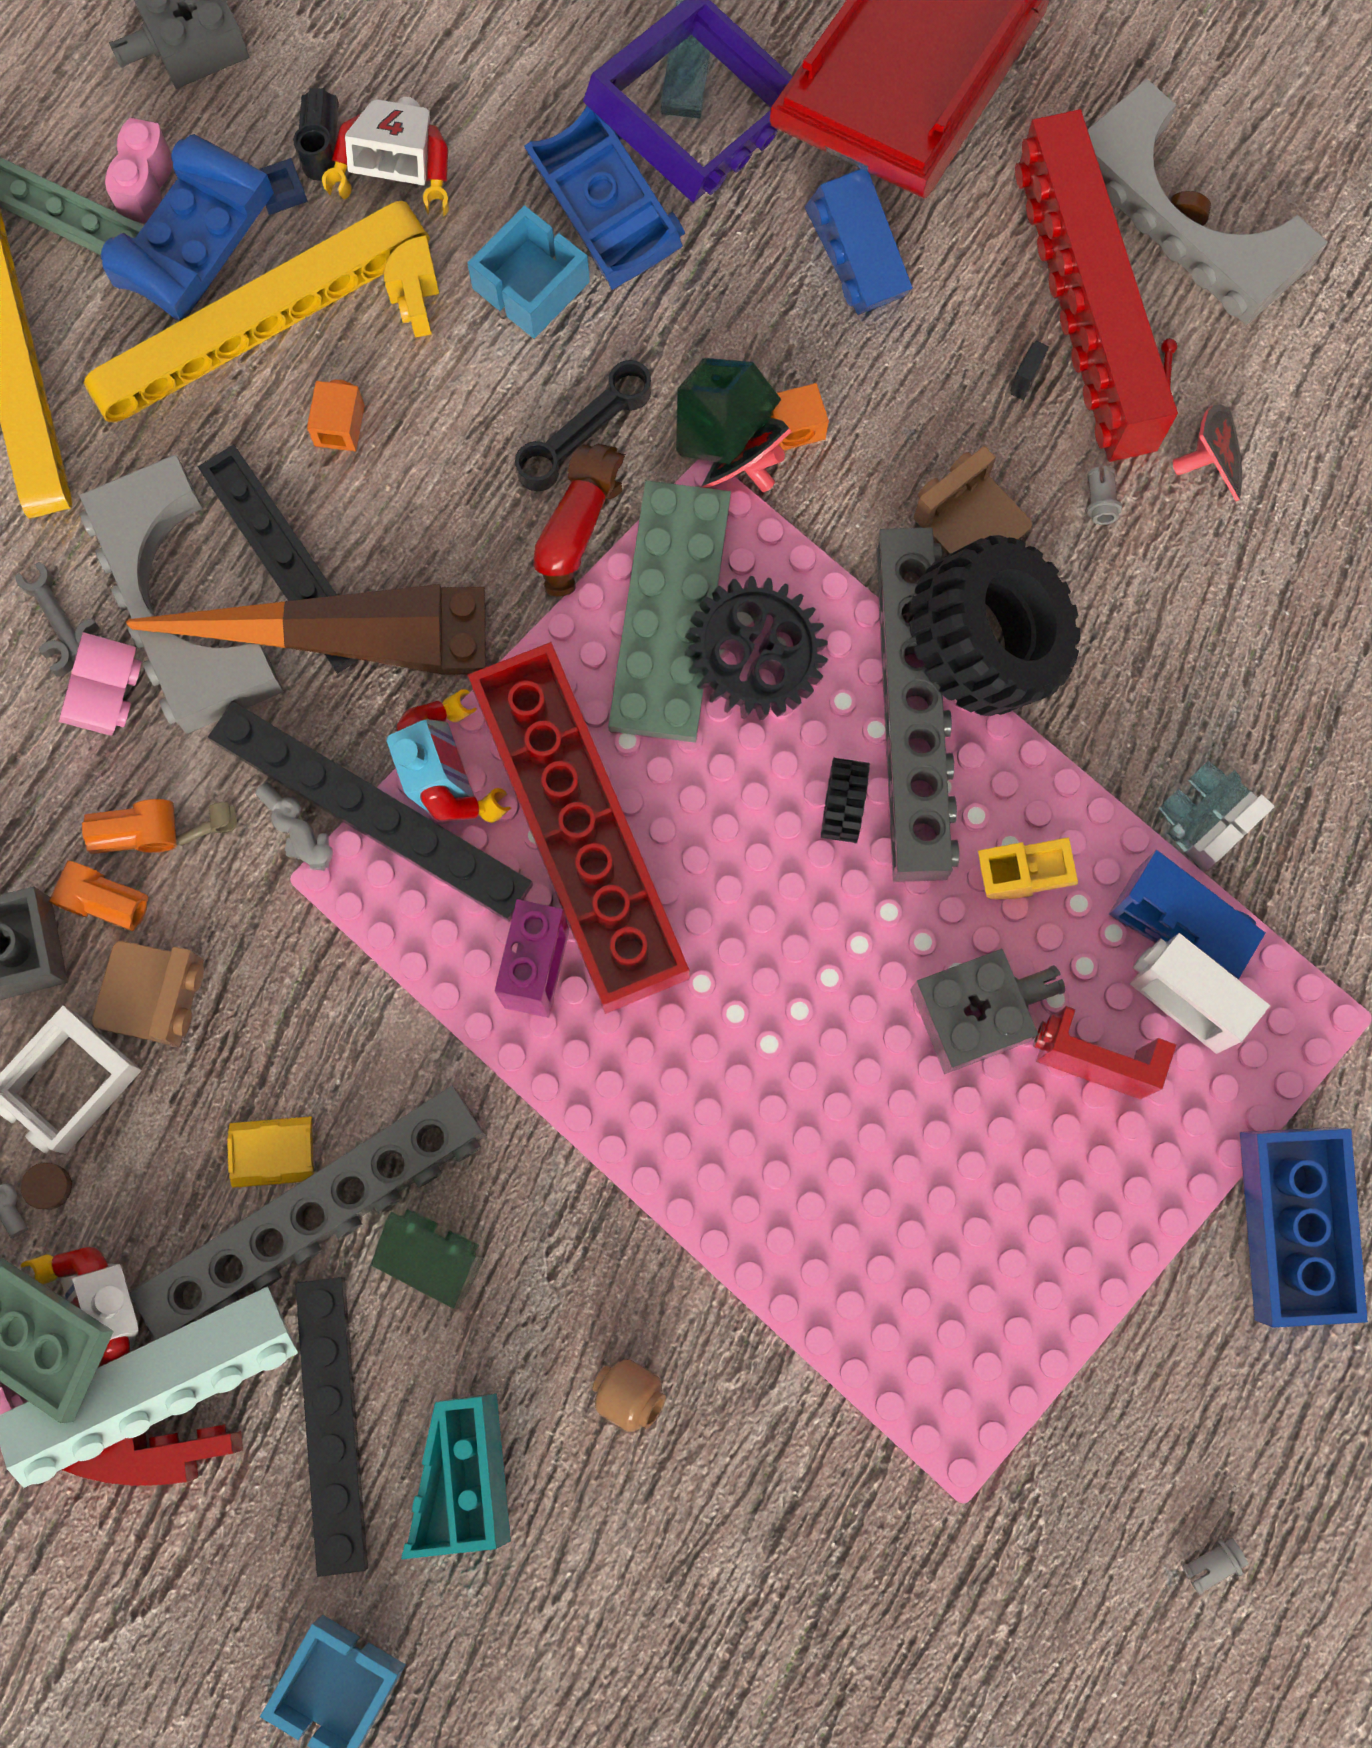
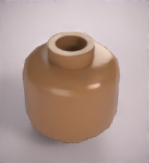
M629 1359L619 1361L612 1368L609 1366L603 1367L592 1387V1390L597 1393L595 1400L596 1411L602 1417L627 1432L637 1431L641 1427L645 1429L651 1427L660 1415L666 1401V1395L662 1393L660 1378Z

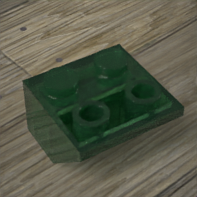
M702 358L677 389L676 451L680 456L730 464L744 451L746 443L754 433L770 420L771 412L779 404L781 398L754 362Z
M408 1208L404 1215L390 1212L371 1266L453 1309H460L486 1259L476 1254L479 1244L450 1230L446 1237L434 1232L438 1225L437 1222Z

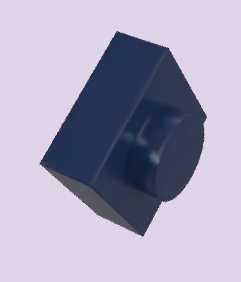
M292 158L259 169L268 175L274 192L265 205L269 215L308 202Z

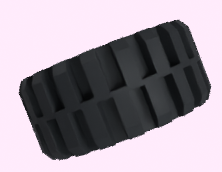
M993 535L985 539L980 538L935 561L927 568L926 573L920 577L914 591L917 595L912 597L910 613L914 615V620L909 624L911 637L916 638L917 646L914 648L917 659H922L927 668L924 673L930 682H936L940 686L939 692L950 701L956 699V705L969 712L975 711V713L983 716L1002 715L1051 696L1070 677L1071 667H1074L1079 650L1075 648V645L1080 641V628L1076 627L1075 622L1079 615L1076 604H1071L1068 595L1071 591L1067 583L1061 582L1057 575L1059 570L1052 562H1046L1042 558V552L1032 546L1025 547L1026 542L1012 537L1007 538L1001 535ZM985 604L994 613L1001 626L1005 649L998 642L990 628Z

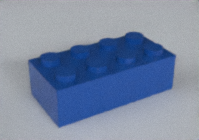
M1323 1127L1240 1132L1254 1320L1272 1328L1368 1322L1352 1130L1348 1128Z

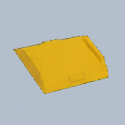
M312 1116L230 1123L227 1149L228 1173L232 1188L297 1183L314 1174Z

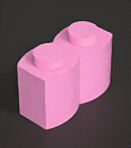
M129 118L123 124L118 134V155L112 160L107 169L105 185L119 214L133 221L146 223L161 202L160 187L167 181L173 162L171 151L159 124Z
M83 632L58 722L110 736L113 735L116 726L125 727L131 702L123 700L126 685H136L142 662L141 660L134 659L136 647Z

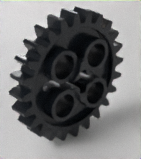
M750 576L747 579L744 588L741 587L736 578L732 579L728 585V592L721 586L716 587L712 593L713 600L705 597L699 605L703 612L695 611L690 619L696 627L689 628L685 638L695 642V644L690 645L686 649L685 656L697 658V661L689 668V673L703 674L704 677L697 685V688L703 689L711 686L714 691L709 701L713 703L720 697L726 699L724 712L726 713L735 705H739L741 718L745 719L752 709H756L759 720H764L768 716L771 707L773 713L780 717L786 712V704L791 709H796L802 703L800 696L807 699L814 692L811 684H817L823 678V675L817 668H822L827 663L828 658L817 652L823 650L828 645V641L816 638L815 635L824 625L823 623H810L809 618L816 609L811 607L802 610L799 607L803 600L802 594L797 595L792 600L788 598L789 585L786 583L776 592L773 591L771 578H767L761 588L757 587L754 576ZM737 612H744L750 615L754 621V626L748 627L743 625L737 617ZM767 615H771L774 620L759 647L758 652L760 655L751 664L747 679L743 682L739 679L740 673L752 654L755 645L753 642L762 632ZM776 632H784L792 639L793 647L781 644L777 639ZM726 649L731 651L736 657L737 664L730 665L725 663L720 657L719 650ZM759 669H766L773 673L776 685L766 684L762 681Z

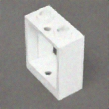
M1180 933L1168 942L1160 938L1152 948L1149 947L1132 967L1138 974L1131 981L1130 985L1216 1054L1242 1042L1271 1006Z
M62 1006L0 1073V1115L11 1123L19 1120L30 1130L25 1137L42 1152L47 1153L51 1149L52 1151L67 1154L142 1070L82 1016ZM70 1037L112 1075L59 1132L17 1093Z

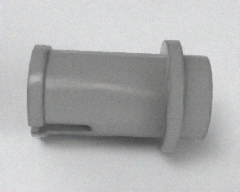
M1103 466L1104 483L1100 482L1099 467L1091 469L1087 474L1091 499L1087 513L1092 517V521L1098 525L1116 522L1119 518L1118 514L1122 511V504L1117 501L1115 469L1109 466Z
M1233 1538L1226 1542L1223 1539L1217 1540L1219 1546L1189 1564L1182 1566L1188 1579L1205 1569L1207 1570V1574L1191 1583L1199 1595L1234 1573L1238 1576L1243 1575L1242 1568L1249 1565L1245 1555Z

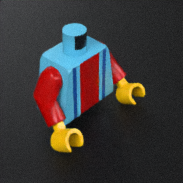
M461 689L444 699L442 703L435 701L405 711L397 724V732L387 736L386 741L403 791L408 798L438 820L475 819L479 814L485 821L494 823L511 809V807H502L497 803L507 795L506 791L501 788H494L483 799L477 801L471 790L449 724L445 722L446 718L452 722H459L476 712V707L466 709L460 699L470 694L469 690Z

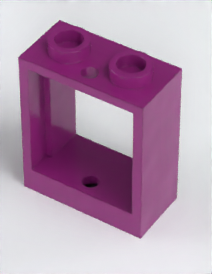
M519 899L516 900L494 990L504 1008L549 1018L570 931L563 909ZM515 943H518L517 950L515 953L512 951V946Z

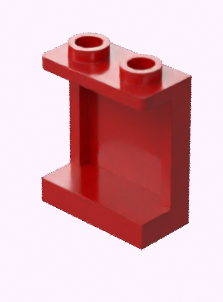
M1065 1006L1057 1014H1050L1047 1022H1041L1037 1030L1039 1035L1035 1037L1033 1047L1040 1049L1036 1062L1138 1099H1143L1163 1089L1177 1044L1157 1038L1136 1050L1133 1059L1070 1036L1069 1029L1076 1010L1074 1008Z

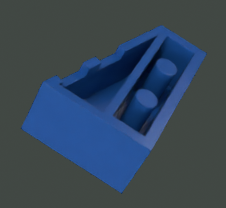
M867 167L821 184L804 208L842 283L843 295L848 305L854 307L857 315H861L903 298L913 287Z
M1157 849L1134 871L1109 913L1110 916L1155 943L1160 938L1168 942L1180 933L1237 979L1240 978L1266 934L1256 926L1253 918L1241 911L1235 910Z

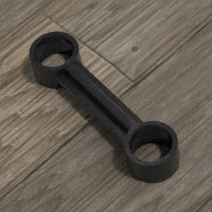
M634 360L618 363L609 374V387L545 443L533 441L523 445L515 457V466L520 483L531 491H544L551 488L559 477V464L622 409L632 411L645 406L651 397V375L646 366ZM626 376L638 377L645 383L644 389L634 395L620 393L615 385L621 378ZM542 456L549 459L553 466L547 474L540 477H532L522 471L523 464L529 458Z

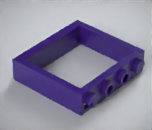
M683 0L591 74L583 102L692 203L706 192L709 195L715 193L731 170L737 173L747 164L755 149L759 148L763 151L769 146L778 132V129L772 127L770 123L771 110L703 167L621 91L690 35L695 37L770 108L793 77L711 0Z

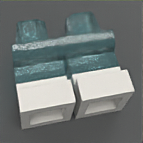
M1209 761L1188 780L1204 797L1197 806L1178 789L1159 807V810L1174 827L1167 834L1204 873L1275 807L1262 794L1257 797L1241 783L1240 775L1235 770L1226 776Z

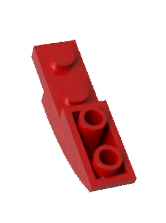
M226 1424L196 1429L197 1439L179 1442L178 1433L150 1437V1447H147L146 1432L137 1437L125 1438L108 1446L98 1456L90 1460L78 1461L62 1469V1471L104 1483L131 1486L189 1482L198 1478L197 1460L243 1451L241 1431L227 1433Z

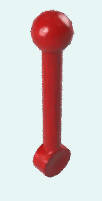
M1171 338L1161 343V351L1164 353L1163 368L1169 386H1171L1172 358L1178 347L1177 342Z

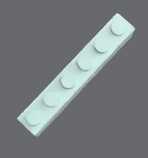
M268 1286L97 1368L74 1422L59 1423L29 1401L1 1414L0 1448L6 1469L23 1488L31 1484L46 1482L56 1472L78 1461L90 1460L98 1456L108 1446L125 1438L137 1437L146 1432L151 1425L167 1417L184 1414L190 1411L196 1403L216 1393L231 1391L243 1380L263 1370H273L281 1366L286 1359L298 1354Z

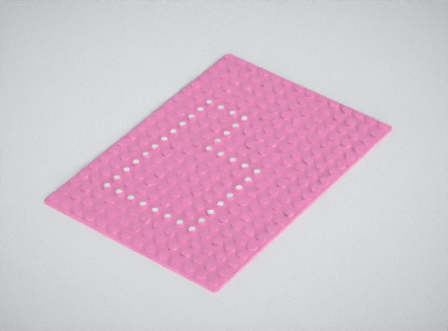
M709 455L701 456L674 484L701 487L715 459ZM734 476L709 487L710 489L731 491L718 586H721L728 592L729 583L732 579L736 578L741 587L744 588L747 579L750 576H754L758 588H761L767 578H771L773 591L778 592L786 583L789 585L788 598L792 600L797 595L802 594L803 600L799 607L802 610L811 607L816 609L809 618L810 623H823L824 625L815 635L816 638L828 641V645L823 650L817 652L828 658L827 663L822 668H817L823 675V678L817 684H811L814 692L807 699L800 696L802 703L793 710L786 704V712L782 716L777 717L770 707L769 714L764 720H759L756 709H752L751 713L743 719L741 718L739 705H735L726 713L724 712L726 699L720 697L717 701L711 703L709 699L714 690L711 686H708L703 691L696 743L609 731L608 725L639 520L575 584L576 589L574 592L564 596L501 660L509 659L552 642L690 970L689 980L605 1014L569 927L570 931L549 1018L504 1008L494 990L511 920L510 922L504 920L348 824L342 822L329 836V846L333 848V856L329 862V868H325V871L312 870L308 863L303 862L292 873L290 881L303 896L959 1503H967L1243 1176L1240 1132L1281 1130L1370 1025L1372 1016L1362 1005L1013 711L1002 715L983 716L975 713V711L969 712L956 705V699L950 701L943 696V710H950L952 720L951 736L945 737L946 753H953L954 777L953 780H947L948 796H955L957 817L956 823H950L951 840H958L959 865L958 867H952L953 871L948 879L944 881L893 882L879 599ZM737 612V617L743 625L748 627L754 626V621L750 615L744 612ZM767 615L762 632L753 642L755 645L752 654L740 673L739 679L743 682L747 679L751 664L760 655L758 652L759 647L774 620L771 615ZM776 632L777 639L781 644L793 647L792 639L784 632ZM726 649L719 650L720 657L725 663L730 665L737 664L736 657L731 651ZM909 654L904 657L905 661L912 667L920 668L925 666L922 659H917L916 654ZM759 669L762 681L766 684L776 685L773 673L766 669ZM472 690L461 701V704L466 709L476 707V712L459 722H452L447 718L445 722L449 724L471 790L477 801L483 799L494 788H501L506 791L507 795L497 803L502 807H511V809L494 823L485 821L479 814L475 819L438 820L406 796L396 768L377 788L531 880L533 886L524 898V901L562 909ZM911 696L906 699L908 705L915 710H925L928 708L927 702L920 696ZM913 738L908 741L911 749L917 753L931 751L930 745L924 739ZM833 757L870 763L864 813L857 843L821 838L825 799ZM919 780L911 783L913 792L918 796L929 797L933 795V789L927 782ZM922 823L913 826V831L919 839L931 841L936 838L935 831L931 826ZM1069 837L1078 885L1034 892L1033 896L1016 899L987 898L978 850L1021 842L1025 846ZM1156 849L1235 910L1241 911L1253 918L1256 926L1266 933L1238 980L1271 1006L1242 1042L1217 1054L1130 985L1131 981L1138 974L1132 968L1133 965L1149 947L1152 948L1155 942L1109 915L1134 871ZM515 943L512 946V951L515 953L517 950L518 943ZM1003 949L1013 975L1018 980L1055 965L1061 975L1057 976L1055 980L1044 984H1050L1061 979L1064 981L1065 993L1057 994L1028 1005V1011L1036 1030H1038L1042 1021L1047 1022L1050 1014L1055 1015L1065 1006L1076 1009L1069 1029V1035L1134 1059L1136 1050L1157 1038L1177 1045L1163 1089L1143 1099L1129 1096L1036 1062L1040 1049L1033 1047L1034 1039L1029 1043L944 1074L910 989L917 980ZM969 1005L964 1010L966 1016L974 1015L977 1020L983 1014L980 1007H978L979 1010L971 1011Z

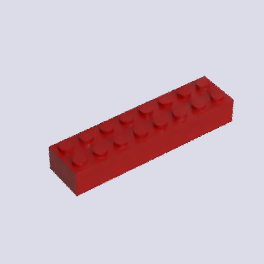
M1078 109L1032 119L1027 138L1022 141L1020 162L1015 165V178L1020 189L1024 188L1027 196L1026 213L1028 221L1031 225L1035 224L1039 235L1037 239L1039 257L1042 261H1047L1050 271L1048 281L1051 295L1053 298L1058 297L1060 303L1062 331L1065 335L1070 336L1073 345L1071 352L1073 367L1077 373L1081 372L1085 384L1083 387L1085 406L1089 411L1093 410L1096 420V442L1100 449H1105L1108 462L1157 452L1177 417L1178 411L1082 111Z
M552 642L468 674L480 710L557 898L564 910L566 920L605 1014L689 980L690 970Z

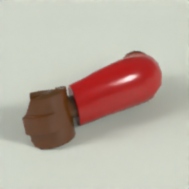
M599 443L594 446L583 444L574 451L568 468V479L571 483L541 532L534 549V568L538 573L543 574L545 592L551 596H566L574 592L576 589L575 579L573 578L574 571L578 570L581 566V557L596 526L605 498L613 499L622 492V483L615 481V478L626 454L617 452L618 448Z

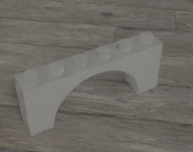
M1145 79L1087 129L1111 205L1119 207L1132 219L1135 227L1140 232L1148 234L1162 247L1169 259L1177 261L1192 275L1197 285L1210 291L1222 303L1224 309L1230 315L1238 317L1247 326L1316 263L1328 242L1298 215L1274 229L1261 233L1238 235L1206 228L1181 213L1163 192L1156 176L1153 160L1154 143L1167 130L1176 104L1152 82Z
M176 454L79 495L86 510L79 513L81 521L89 536H97L101 548L95 550L96 556L106 574L112 572L117 585L111 587L113 596L122 611L128 609L132 619L155 616L149 596V576L155 554L164 538L179 522L190 514L202 509L189 476ZM127 626L137 648L139 649L144 646L149 660L144 661L143 666L150 681L154 686L160 684L165 698L159 700L165 717L170 724L177 722L186 734L220 720L232 701L246 709L284 692L269 657L260 644L248 643L236 647L212 648L187 642L170 633L132 630Z

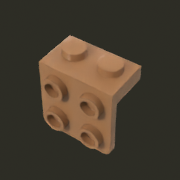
M985 445L973 455L969 452L964 453L951 466V473L941 481L937 478L932 479L917 495L919 501L913 519L922 528H933V540L941 544V549L947 555L980 538L985 539L988 536L1001 535L1020 540L1032 527L1030 518L990 477L996 457Z
M124 941L116 942L111 950L93 1013V1026L107 1032L180 1047L182 1038L187 1034L192 1018L190 1008L194 994L202 983L204 960L191 950L174 946L170 952Z

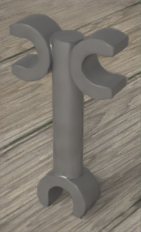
M38 562L35 565L40 572V577L36 582L28 583L20 573L16 574L15 578L18 586L26 594L36 598L60 641H47L39 648V651L46 659L54 654H61L60 661L49 667L56 677H60L72 670L82 633L92 634L100 628L93 619H86L78 625L75 632L51 591L53 584L51 572L44 564Z

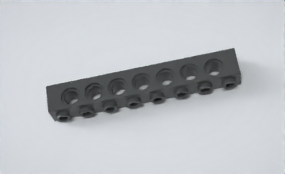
M933 528L880 529L876 543L893 882L944 881L948 879L953 871L952 867H958L959 865L958 840H951L950 823H956L955 796H948L947 780H953L954 757L953 753H946L945 737L951 736L950 710H943V696L939 692L940 686L936 682H930L924 673L927 670L926 666L915 668L910 666L904 659L909 654H915L914 648L917 646L916 638L911 637L910 625L902 617V615L910 613L912 597L917 595L914 592L917 583L912 584L904 581L900 574L913 572L920 578L926 573L927 568L931 564L942 558L941 544L934 543ZM911 696H920L927 702L928 708L925 710H915L908 705L906 699ZM913 738L924 739L930 745L931 751L917 753L911 749L908 741ZM919 780L927 782L933 789V795L929 797L918 796L913 792L911 783ZM921 823L931 826L935 831L936 838L931 841L919 839L913 831V826Z
M452 1085L134 1289L129 1295L153 1337L157 1340L240 1300L239 1296L253 1287L259 1291L267 1286H271L282 1278L279 1270L294 1260L298 1266L306 1263L322 1252L319 1244L331 1236L336 1235L338 1240L348 1236L363 1225L359 1218L368 1212L376 1209L378 1214L382 1213L402 1200L399 1192L413 1183L420 1188L437 1178L442 1173L439 1169V1166L453 1157H455L457 1162H460L473 1155L481 1148L478 1141L486 1137V1134L459 1091ZM431 1128L442 1129L444 1133L442 1147L435 1152H425L421 1144L423 1134ZM400 1153L405 1162L402 1173L395 1178H387L382 1170L384 1159L390 1154ZM359 1178L364 1184V1195L357 1203L348 1204L343 1197V1188L348 1181ZM319 1204L324 1211V1220L317 1229L309 1230L303 1222L304 1212L309 1206ZM278 1230L283 1236L284 1244L281 1251L271 1257L264 1250V1238L269 1232ZM237 1256L242 1262L243 1271L239 1279L231 1283L225 1278L223 1267L230 1257ZM195 1282L201 1288L202 1298L195 1308L190 1309L183 1301V1292L187 1285Z

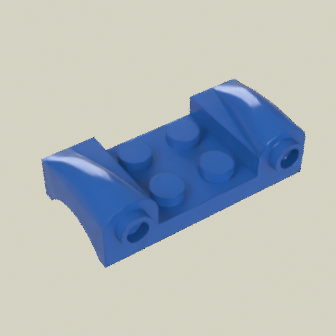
M586 106L578 119L561 133L545 140L530 141L524 147L532 164L551 194L553 193L588 249L593 261L613 290L682 248L683 245L680 237L685 234V231L673 211L667 215L620 140L623 138Z
M195 134L188 136L186 139H180L175 144L171 159L177 180L135 239L125 233H121L115 238H109L101 250L102 267L113 286L118 289L131 290L144 296L161 307L178 322L189 316L274 194L266 173Z

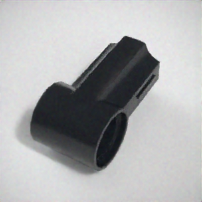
M310 88L308 93L301 96L299 129L295 132L293 138L304 174L316 181H322L324 172L334 168L335 162L332 161V156L336 144L339 102L336 95L328 93L324 88Z

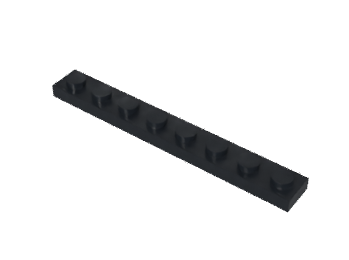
M234 701L231 702L208 736L209 740L215 745L508 922L512 919L516 900H524L533 886L532 881Z

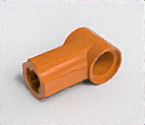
M148 799L134 803L131 809L85 814L84 821L82 822V835L87 851L90 854L136 849L140 852L157 853L175 849L177 842L174 803L165 799Z
M67 860L48 902L79 916L87 918L88 915H91L127 930L134 931L144 918L149 897L138 890L105 879L106 876L96 870Z

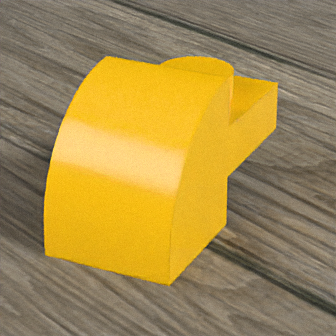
M425 235L412 238L399 245L389 256L384 269V282L390 303H398L403 323L411 322L415 338L431 334L423 297L439 294L428 241Z
M1069 837L1025 846L1021 842L978 850L987 898L1016 899L1033 896L1034 892L1078 885Z

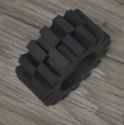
M833 757L825 799L821 838L857 843L864 813L870 763Z

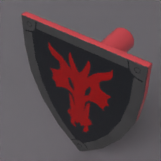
M1221 404L1213 405L1203 415L1196 451L1173 459V468L1177 475H1181L1214 463L1235 501L1240 500L1242 488V465L1237 432L1230 408Z
M775 418L759 419L732 429L701 487H712L745 471L762 492L768 491L775 484V480L765 468L784 461V451L778 444L792 431L784 421Z

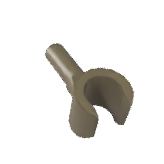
M227 802L210 805L208 807L210 821L203 822L176 836L178 843L183 846L205 834L233 831L237 825L235 807L229 806Z

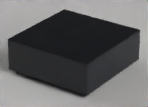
M1039 341L1032 342L1015 375L1010 389L1011 395L1023 401L1025 400L1042 367L1049 346Z

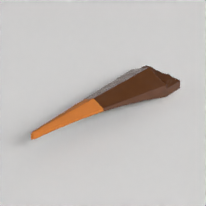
M440 584L134 618L125 621L132 630L206 637L296 649L441 675H465L486 668L485 587H441Z

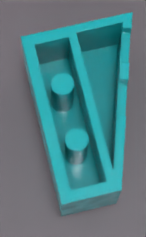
M497 1393L452 1398L435 1402L422 1465H424L418 1495L414 1497L411 1511L414 1514L408 1542L404 1544L401 1559L493 1550L511 1542Z

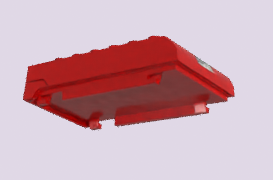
M846 0L772 105L770 113L771 126L917 196L927 198L1045 15L1050 0Z

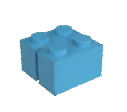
M525 205L467 262L472 289L499 311L505 307L506 317L533 339L590 282L588 256L560 233L554 237L553 228Z
M322 1615L312 1623L260 1718L296 1740H299L305 1734L313 1721L321 1727L311 1737L307 1745L310 1748H360L406 1664L369 1642L362 1649L356 1647L360 1638L358 1635Z

